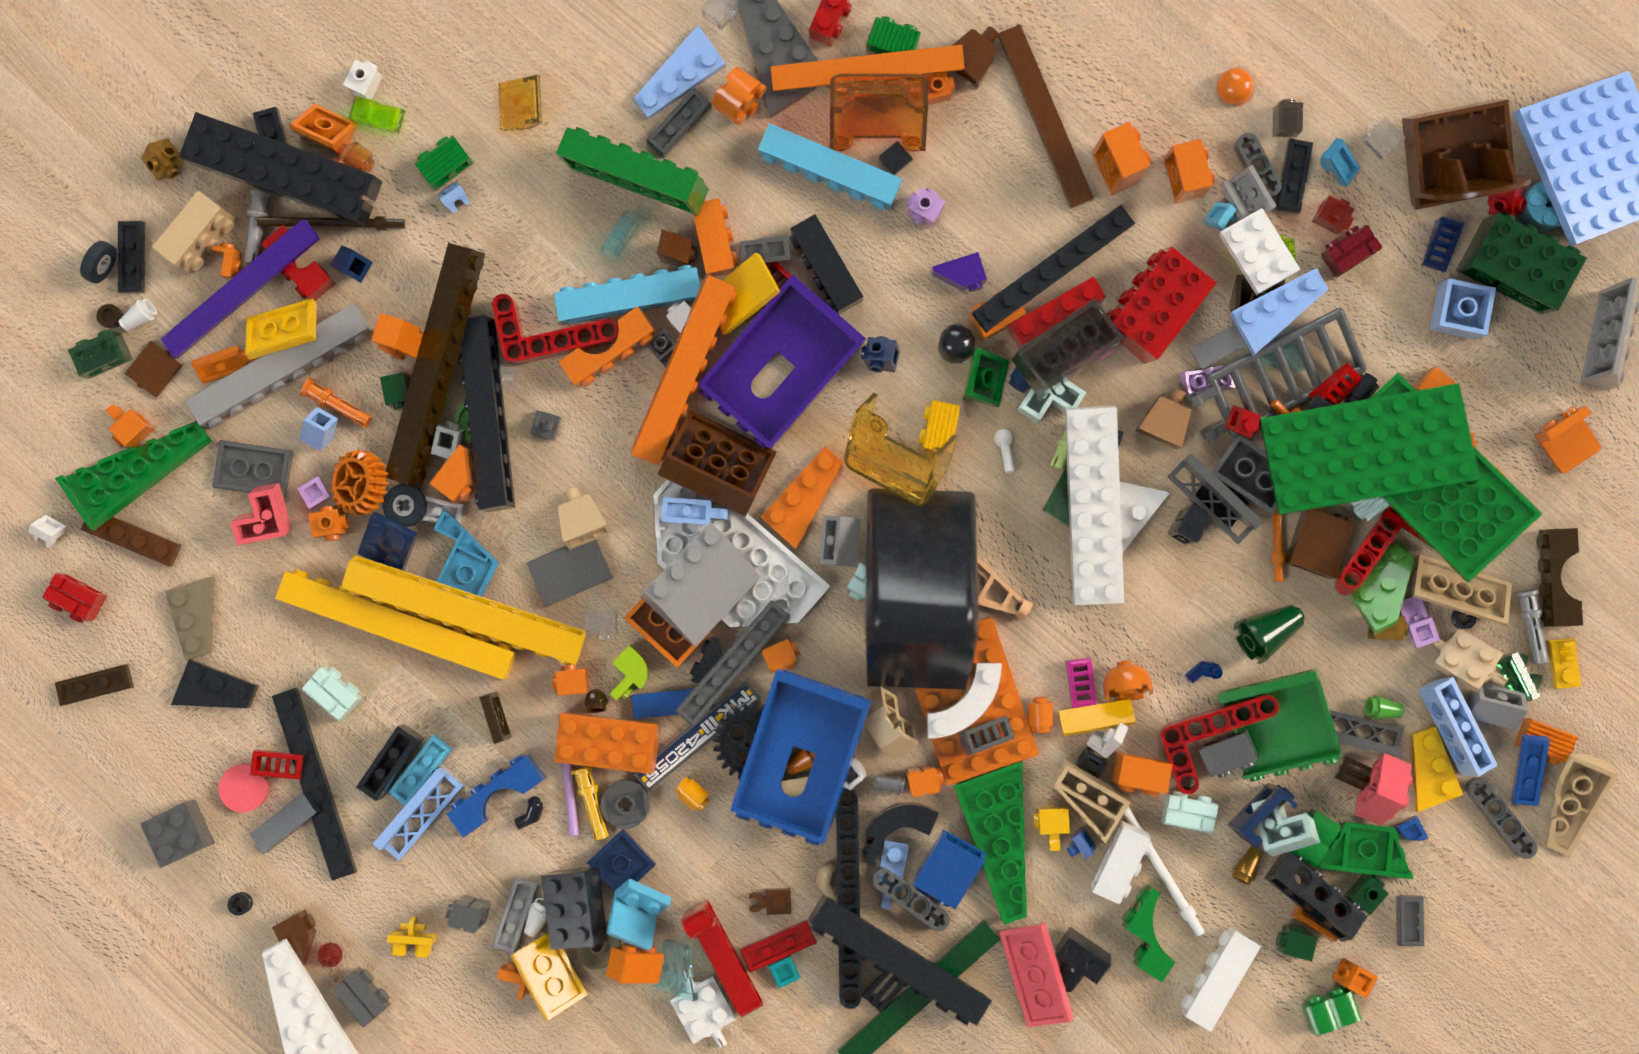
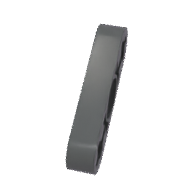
M1252 133L1242 134L1235 142V151L1245 169L1252 166L1254 160L1263 162L1264 170L1257 173L1259 177H1262L1268 172L1269 175L1261 180L1264 185L1267 183L1274 184L1275 187L1272 191L1270 189L1267 190L1273 198L1281 190V181L1258 138ZM1244 140L1246 143H1252L1249 149L1247 147L1242 148L1241 145L1244 143ZM1255 151L1258 153L1253 155L1250 159L1247 158L1251 153L1253 154Z

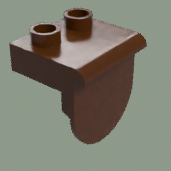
M1494 99L1402 118L1410 200L1415 210L1512 191L1532 183L1531 176L1515 173L1509 100Z

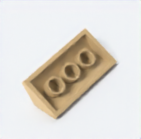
M1422 554L1417 556L1410 579L1412 597L1503 626L1508 625L1511 582L1479 573L1467 583L1447 562Z

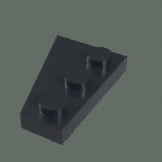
M190 659L187 662L171 705L250 708L259 685Z

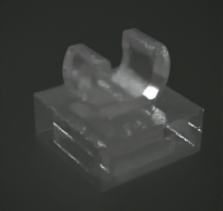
M500 364L502 389L521 392L524 368Z

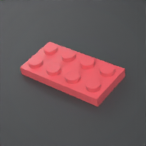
M1046 923L1008 928L1000 931L999 934L1027 1027L1072 1021L1074 1017Z

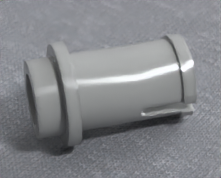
M877 774L875 790L896 792V795H899V793H904L906 779L901 778L900 775L896 778Z

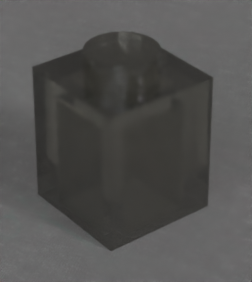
M1283 99L1273 108L1272 137L1296 138L1303 131V102H1296L1295 99Z

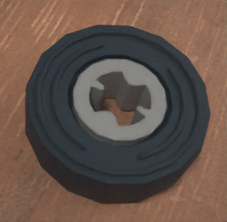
M106 241L95 242L83 257L80 266L81 276L91 283L102 282L109 275L116 262V248Z
M405 484L394 486L383 498L382 508L384 515L405 527L416 525L426 514V497L415 486ZM409 500L410 504L408 506H410V509L401 511L400 507L402 506L400 502Z

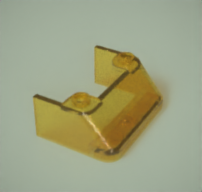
M873 393L854 412L844 454V463L848 469L917 506H923L933 495L950 465L958 436L953 434L941 448H932L927 453V456L918 453L887 436L888 425L886 421L874 413L878 394Z

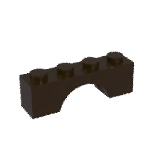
M1578 528L1539 530L1536 544L1538 549H1540L1538 571L1541 573V584L1539 586V593L1543 601L1541 620L1544 622V627L1583 626L1582 601L1570 596L1564 589L1561 581L1563 565L1571 556L1579 553Z

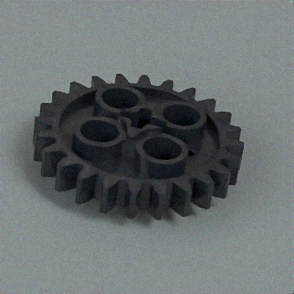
M745 702L743 710H740L735 705L734 714L726 711L728 719H719L723 727H715V732L720 734V736L713 737V741L719 743V745L713 747V751L721 752L716 757V760H724L721 766L722 769L731 767L729 770L730 776L738 772V780L741 779L746 761H739L735 756L741 750L749 753L751 748L750 744L746 743L749 742L746 722H751L753 736H755V727L760 721L765 704H763L761 709H757L756 702L753 703L752 708H748ZM734 727H742L745 733L742 737L736 738L732 736L731 731Z

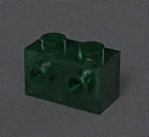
M111 329L99 332L97 337L91 340L84 339L75 343V347L68 349L78 375L87 379H91L133 360L123 335Z

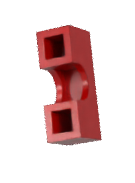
M282 225L261 244L265 249H268L290 229ZM295 260L281 272L288 281L293 280L297 285L295 290L303 299L308 297L316 301L336 284L325 269L315 261L305 268H298Z

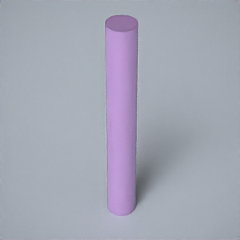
M563 763L569 836L579 835L574 775L571 773L573 764Z

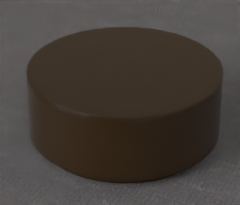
M113 304L102 305L96 314L97 321L103 327L109 329L117 328L120 326L119 319L123 317V312Z

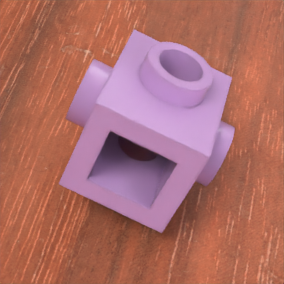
M920 188L917 194L912 192L906 203L909 206L907 214L917 224L922 225L925 223L933 227L946 201L940 199L935 191L926 188V190Z

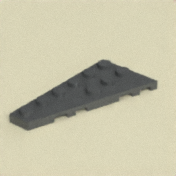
M737 0L759 80L767 87L763 95L771 119L817 87L773 92L770 66L818 61V59L777 0Z

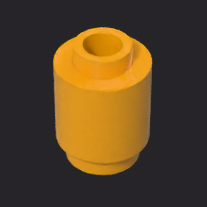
M685 777L674 790L678 795L677 798L693 812L697 809L702 811L710 802V799L707 798L710 793L693 778L690 780L688 777Z

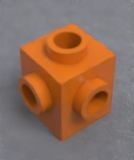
M325 506L320 508L321 512L308 514L312 538H325V541L340 540V535L347 534L346 528H349V519L343 510L336 509L335 506Z

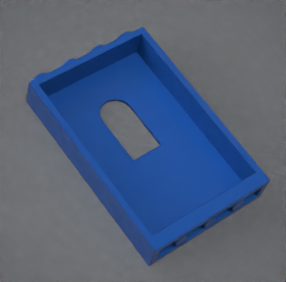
M781 668L777 669L730 811L735 812V816L743 820L755 819L759 821L758 824L762 827L772 829L774 826L780 828L782 833L787 836L796 837V835L805 837V842L817 846L819 843L824 844L827 840L873 700ZM793 746L816 753L805 789L802 794L795 797L787 795L781 786Z

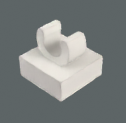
M45 515L30 525L29 533L34 535L36 542L41 539L46 541V547L49 548L56 543L57 538L65 534L67 526Z

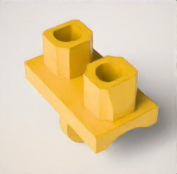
M411 916L409 923L401 922L400 930H408V932L392 931V934L387 935V943H391L392 956H405L408 944H416L415 957L427 958L430 956L432 944L437 940V934L417 932L426 930V924H418L417 916Z

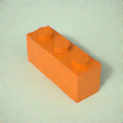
M719 198L704 201L699 215H694L705 272L713 277L730 274L735 270L734 266L739 265L736 251L730 250L729 243L734 242L731 227L726 228L724 219H729L726 204L721 205Z

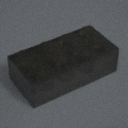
M1093 299L1018 350L1011 361L1041 399L1116 348L1124 337L1096 299Z

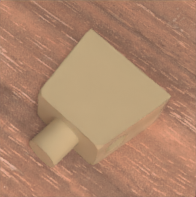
M571 488L565 492L568 502L558 506L562 539L569 550L612 533L611 528L590 494L581 496L578 488Z

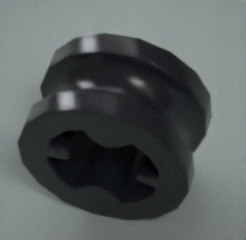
M1454 610L1451 614V622L1456 628L1470 629L1476 624L1477 617L1467 614L1466 617H1469L1468 622L1461 624L1460 621L1462 619H1459V615L1465 613Z
M246 892L236 893L228 900V910L234 915H243L251 910L253 899ZM238 897L246 904L242 907L243 910H240V906L235 905V902L239 900Z

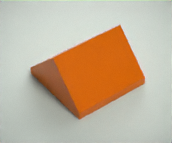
M313 104L290 123L289 128L300 138L342 157L357 128V123L324 107Z

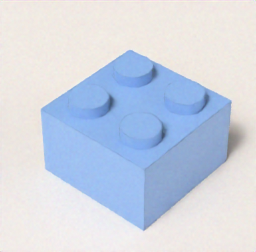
M1450 278L1440 282L1437 288L1429 330L1475 340L1487 336L1496 288Z

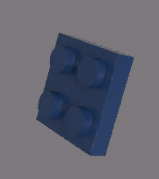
M374 512L369 518L357 554L366 559L405 571L418 533Z
M622 829L587 862L590 867H598L600 878L613 892L629 879L638 882L657 864L625 829Z

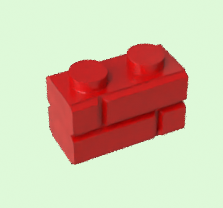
M66 573L54 574L42 596V599L49 602L48 606L59 612L65 610L71 613L69 615L71 619L80 623L95 620L100 607H102L107 598V595Z

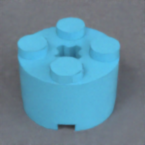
M1540 181L1528 188L1525 192V198L1527 199L1526 207L1523 213L1517 215L1522 225L1523 223L1530 224L1536 227L1537 232L1540 233L1549 232L1561 226L1543 182Z

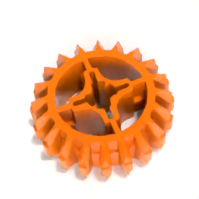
M363 450L346 452L345 456L339 457V463L334 464L335 471L331 472L333 480L329 482L332 484L330 493L334 495L332 501L337 503V508H340L347 514L356 516L370 514L373 510L379 509V503L384 502L383 495L388 493L385 487L389 484L386 481L389 473L384 471L386 465L381 462V458Z

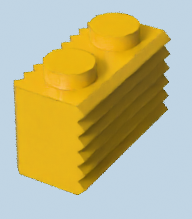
M932 400L930 406H925L923 419L927 420L926 428L920 430L918 443H922L921 449L947 455L951 454L960 411L959 405Z

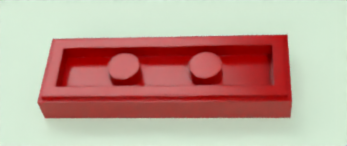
M804 920L740 949L749 973L817 944L808 920Z

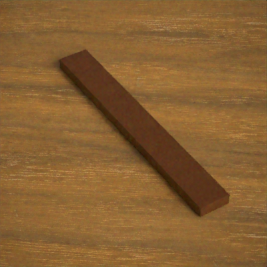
M1021 24L1000 32L998 38L1070 208L1072 209L1094 199Z

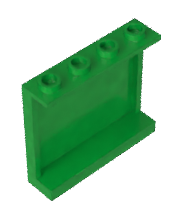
M1317 668L1224 690L1218 694L1220 703L1224 706L1265 693L1271 694L1279 704V710L1275 716L1231 730L1232 733L1247 728L1258 753V759L1254 761L1255 765L1242 769L1244 773L1242 775L1243 780L1250 778V782L1264 779L1266 774L1274 773V776H1281L1289 773L1288 769L1298 767L1299 771L1313 768L1315 763L1323 762V765H1329L1338 762L1337 758H1341L1342 750ZM1269 699L1263 700L1260 703V709L1264 712H1268L1273 708V701ZM1246 707L1238 708L1236 717L1239 719L1247 718L1250 713L1249 709Z

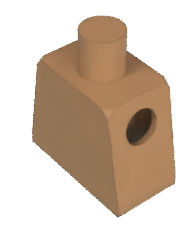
M1173 388L1168 399L1159 396L1135 431L1176 450L1181 448L1191 415V409L1182 405L1186 393L1180 389Z

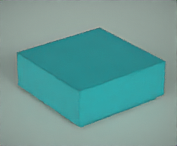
M791 955L768 966L778 989L801 979Z

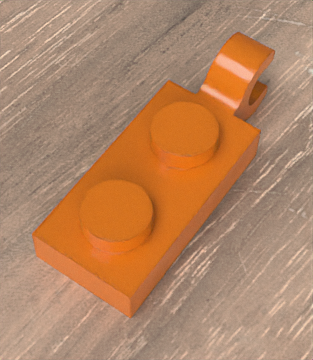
M236 345L192 360V367L204 384L228 376L248 365V362H253L258 358L249 360L245 355V349L241 350Z

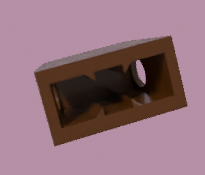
M990 26L986 28L982 35L975 29H971L953 44L963 46L965 70L955 72L977 89L985 78L999 50L993 44L998 38L999 33Z

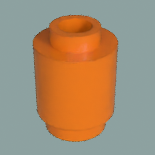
M1033 697V701L1028 702L1031 732H1051V726H1053V702L1048 701V697Z

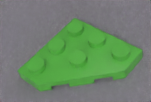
M1402 541L1389 546L1362 585L1352 595H1349L1374 634L1396 625L1414 564V558ZM1358 561V564L1360 566L1366 567L1364 561ZM1344 578L1348 585L1353 586V582L1349 578Z

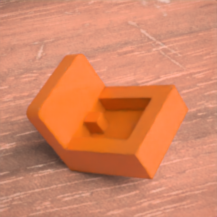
M220 243V246L211 245V251L218 255H223L220 276L231 280L243 270L242 253L236 250L234 245Z
M511 962L507 963V965L503 964L499 969L497 979L519 984L520 988L517 999L522 1000L526 994H530L515 964Z

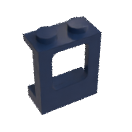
M1268 783L1228 825L1246 843L1257 848L1263 840L1253 830L1280 802L1296 809L1298 805L1293 801L1295 796L1286 787L1282 788L1279 784L1275 786ZM1265 800V801L1253 812V808H1252V805H1251V804H1252V803H1255V802H1259V801Z

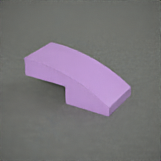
M1412 596L1404 598L1399 616H1405V621L1408 623V635L1415 648L1439 641L1433 619L1428 617L1423 601Z

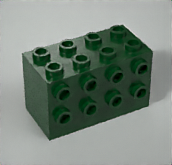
M1501 212L1483 219L1455 271L1485 286L1496 288V292L1539 314L1559 311L1587 257L1581 255V251L1575 247H1565L1559 244V240L1554 236L1547 234L1544 236L1536 232L1537 228L1530 224L1523 223L1522 225L1514 221L1515 217L1511 214Z

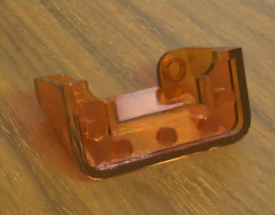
M837 74L831 78L830 149L846 151L853 146L854 138H901L902 146L909 151L926 150L928 89L927 80L924 76L920 74Z

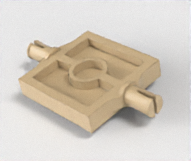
M1458 628L1454 636L1446 642L1440 639L1431 643V645L1440 650L1439 657L1433 667L1449 677H1454L1455 681L1475 693L1489 680L1500 685L1502 688L1508 681V678L1495 672L1497 663L1503 656V653L1461 628Z

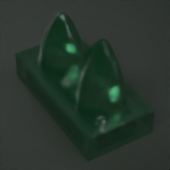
M1518 652L1503 655L1497 666L1502 676L1508 678L1506 682L1508 688L1525 693L1527 701L1538 698L1540 695L1537 690L1541 685L1543 676L1528 673L1526 669L1528 656Z

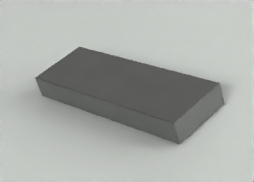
M693 88L646 139V142L665 158L712 106L711 102Z

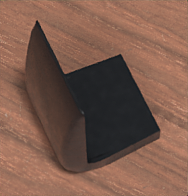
M872 488L867 493L865 592L867 686L965 690L975 656L978 636L975 495L972 492Z

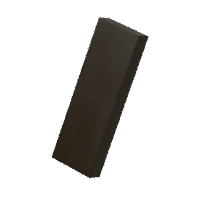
M128 664L55 682L60 706L134 688Z

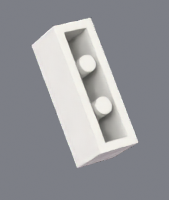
M1124 821L1120 822L1091 883L1093 893L1119 905L1123 898L1126 899L1131 890V885L1129 884L1133 876H1138L1142 866L1140 861L1143 855H1148L1152 846L1148 832Z

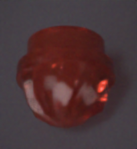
M333 942L322 945L318 951V960L325 967L338 965L343 957L341 947Z

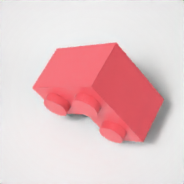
M279 483L255 487L248 494L253 512L240 514L231 521L237 545L282 537L292 529Z
M1384 753L1373 763L1369 785L1357 796L1354 815L1382 826L1389 819L1392 820L1398 811L1405 809L1409 801L1407 791L1412 782V776L1410 775L1412 765Z

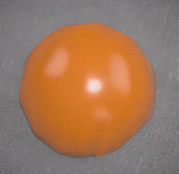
M1231 68L1223 72L1217 81V94L1226 104L1242 106L1250 101L1254 93L1253 78L1246 70L1240 68Z

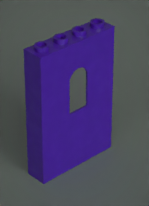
M793 274L779 289L780 293L767 303L698 383V386L702 388L700 393L707 400L711 401L714 399L719 403L718 409L724 415L735 417L738 420L736 425L745 433L748 431L752 432L756 436L754 441L763 449L767 446L772 449L867 340ZM778 351L795 368L771 396L759 398L752 392V381Z

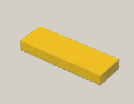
M1130 699L1058 711L1063 737L1105 730L1110 727L1115 728L1120 722L1125 726L1136 723Z

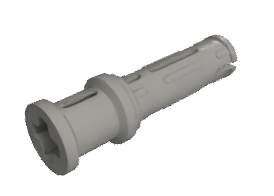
M249 190L251 199L249 210L246 211L247 217H249L244 263H251L260 255L263 226L257 225V217L269 216L267 204L268 198H271V193Z
M1538 589L1515 593L1520 601V617L1525 619L1533 664L1549 662L1540 620L1543 611L1539 609L1537 600Z

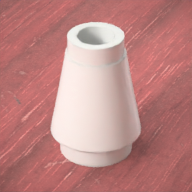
M137 300L123 317L119 319V323L124 330L130 331L154 320L157 310L149 300Z
M537 898L530 905L524 932L531 937H537L547 923L544 899Z

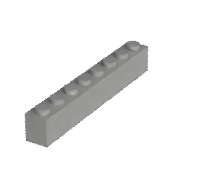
M353 303L316 325V341L261 356L185 401L199 426L210 429L215 428L223 423L224 418L242 413L244 411L243 407L250 403L257 404L265 399L264 395L269 392L282 390L288 381L304 377L307 374V370L325 365L328 362L327 359L333 355L339 356L344 354L352 344L365 342L369 339L368 335L374 331L360 307Z

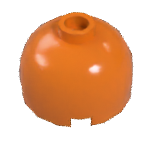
M1129 660L1118 662L1117 667L1109 670L1103 682L1104 696L1107 701H1110V697H1116V701L1127 699L1134 701L1144 698L1143 693L1149 691L1150 696L1154 692L1149 673L1140 665L1131 664Z

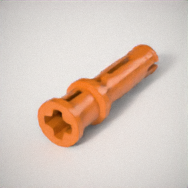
M311 377L303 384L299 393L301 397L310 398L317 402V406L320 408L327 407L363 429L369 426L372 416L334 395L332 389L320 386Z

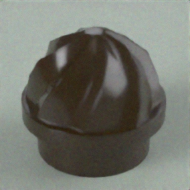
M593 689L588 692L584 701L587 711L591 713L604 712L607 710L606 705L609 704L605 692L599 689Z

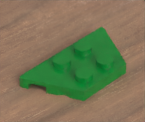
M1343 821L1337 837L1329 846L1325 857L1317 867L1320 869L1413 879L1412 871L1409 870L1405 860V852L1399 844L1396 828L1390 826Z

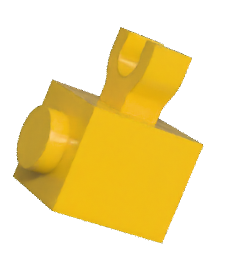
M1066 806L1036 807V813L1032 816L1033 828H1037V832L1040 835L1048 834V849L1050 851H1060L1059 834L1070 833L1069 809Z

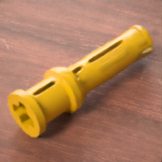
M583 766L572 770L571 773L575 775L578 785L577 794L579 797L582 796L595 841L606 838L609 834L597 798L598 785L594 783L591 773L593 767Z

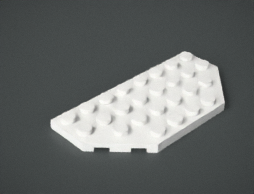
M666 480L653 495L657 563L664 569L707 525L662 522L663 497L709 500L669 480ZM712 502V508L728 509ZM728 509L729 520L711 518V523L732 542L761 577L721 619L729 627L749 626L771 600L790 615L784 624L799 623L829 589L830 585L748 513L744 517Z

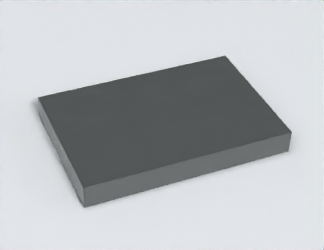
M220 440L212 487L250 493L255 487L279 483L283 498H286L293 451Z
M597 540L571 550L564 546L527 563L545 607H549L613 579Z

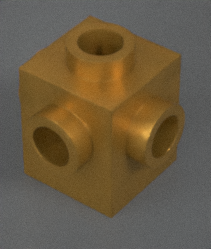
M168 138L149 143L141 157L147 169L158 181L177 177L185 162L179 158L180 152Z

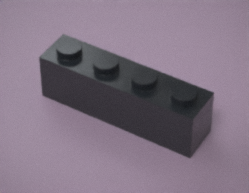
M816 214L791 227L790 232L792 236L789 237V240L795 250L799 248L804 255L801 257V260L806 269H812L816 277L813 278V281L818 290L823 289L825 291L827 305L836 310L838 314H841L862 302L864 296Z

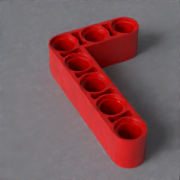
M507 294L496 295L492 301L502 354L506 360L514 365H522L570 354L577 348L584 351L611 345L618 338L619 327L610 319L524 337L517 303ZM509 301L510 308L505 312H501V303ZM510 324H514L515 332L511 335H506L505 328ZM608 326L615 328V332L611 337L603 336V331ZM583 332H591V339L588 342H580V335ZM560 337H567V345L563 348H558L556 345L557 340ZM538 342H543V351L534 353V345ZM515 347H519L521 350L520 355L517 358H511L510 351Z
M1390 506L1384 510L1335 580V589L1339 594L1343 596L1352 595L1362 585L1401 528L1426 543ZM1383 523L1389 524L1392 530L1386 529ZM1370 541L1376 542L1379 546V549L1374 548L1371 545ZM1357 559L1364 561L1366 567L1360 566ZM1344 578H1349L1353 582V586L1348 585Z
M1260 694L1164 725L1160 733L1161 741L1168 761L1172 764V772L1178 789L1182 793L1189 795L1195 793L1199 788V779L1187 746L1188 743L1271 718L1279 710L1277 700L1271 694ZM1266 699L1273 701V708L1268 712L1260 709V703ZM1238 708H1248L1249 716L1245 719L1236 717ZM1215 715L1225 716L1226 722L1224 725L1219 727L1213 725L1212 719ZM1193 722H1199L1202 725V730L1198 734H1193L1188 730L1189 725ZM1173 729L1179 733V736L1175 741H1168L1165 738V733ZM1176 753H1183L1187 759L1183 764H1176L1173 761V756ZM1191 776L1195 782L1191 787H1184L1181 784L1182 778Z
M706 899L686 910L681 919L686 934L691 940L696 937L698 938L740 1017L742 1018L764 1006L756 987L709 901Z

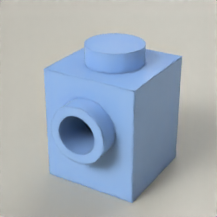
M316 407L303 420L300 441L321 452L334 439L338 418Z

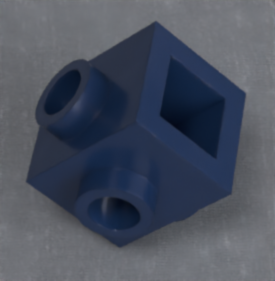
M884 336L868 337L867 344L862 347L861 359L864 360L867 369L872 372L881 373L886 371L895 373L900 349L896 340H890Z

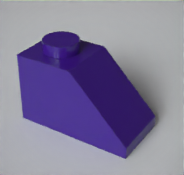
M978 252L932 266L931 269L932 276L961 291L967 289L969 292L980 290L987 281Z

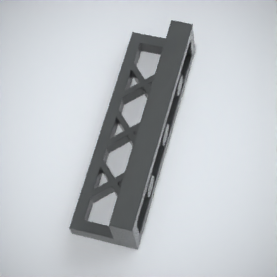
M1193 454L1186 456L1167 476L1191 501L1208 512L1207 516L1237 545L1252 530L1257 529L1263 523L1255 513ZM1183 467L1191 473V483H1182L1176 477ZM1195 478L1199 480L1201 483H1196ZM1186 486H1191L1192 492ZM1196 486H1205L1209 490V500H1200L1196 497ZM1213 503L1225 505L1227 517H1217L1213 511ZM1221 520H1227V525L1224 524ZM1231 520H1240L1247 528L1237 536L1231 530Z
M1330 710L1331 715L1334 716L1332 718L1333 722L1343 718L1349 726L1348 729L1341 733L1336 731L1339 743L1403 758L1404 749L1399 748L1403 729ZM1351 721H1355V722H1358V723H1356L1355 725H1353V724L1351 723ZM1363 724L1368 725L1373 733L1365 739L1360 738L1356 731V728ZM1374 727H1378V728H1382V729L1376 731ZM1387 730L1395 732L1392 746L1384 744L1379 735ZM1352 731L1354 736L1348 735V733ZM1376 738L1378 742L1371 741V739Z

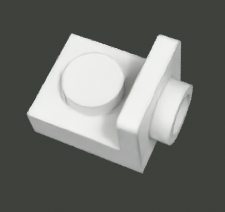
M1120 722L1114 729L1110 727L1106 733L1102 730L1093 731L1087 745L1107 758L1122 744L1128 727Z

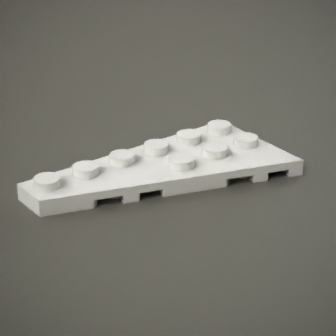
M285 938L265 949L262 956L285 1054H358L288 940Z

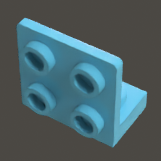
M627 880L614 891L607 934L649 951L652 948L657 915L670 906L671 897L634 880Z

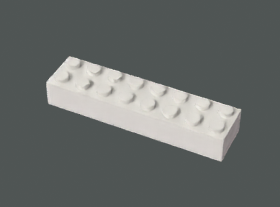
M1111 405L1064 408L1072 599L1075 605L1124 603L1117 407Z

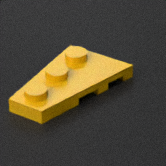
M1430 726L1410 734L1412 764L1414 765L1415 779L1413 780V789H1415L1416 802H1414L1415 811L1420 812L1463 795L1436 726Z

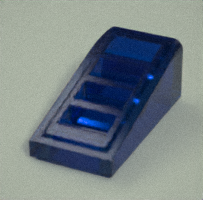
M1440 217L1435 220L1422 266L1446 272L1461 235L1463 223L1446 217ZM1442 228L1447 229V230H1450V231H1452V232L1450 233V232L1444 231V230H1442ZM1439 236L1449 239V242L1438 240ZM1435 246L1446 249V251L1442 252L1436 250ZM1434 255L1443 258V261L1440 262L1431 259V256Z

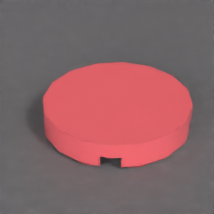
M243 763L229 768L219 781L218 791L221 801L227 808L235 812L245 813L255 810L265 802L269 794L268 779L264 776L250 775L251 764Z

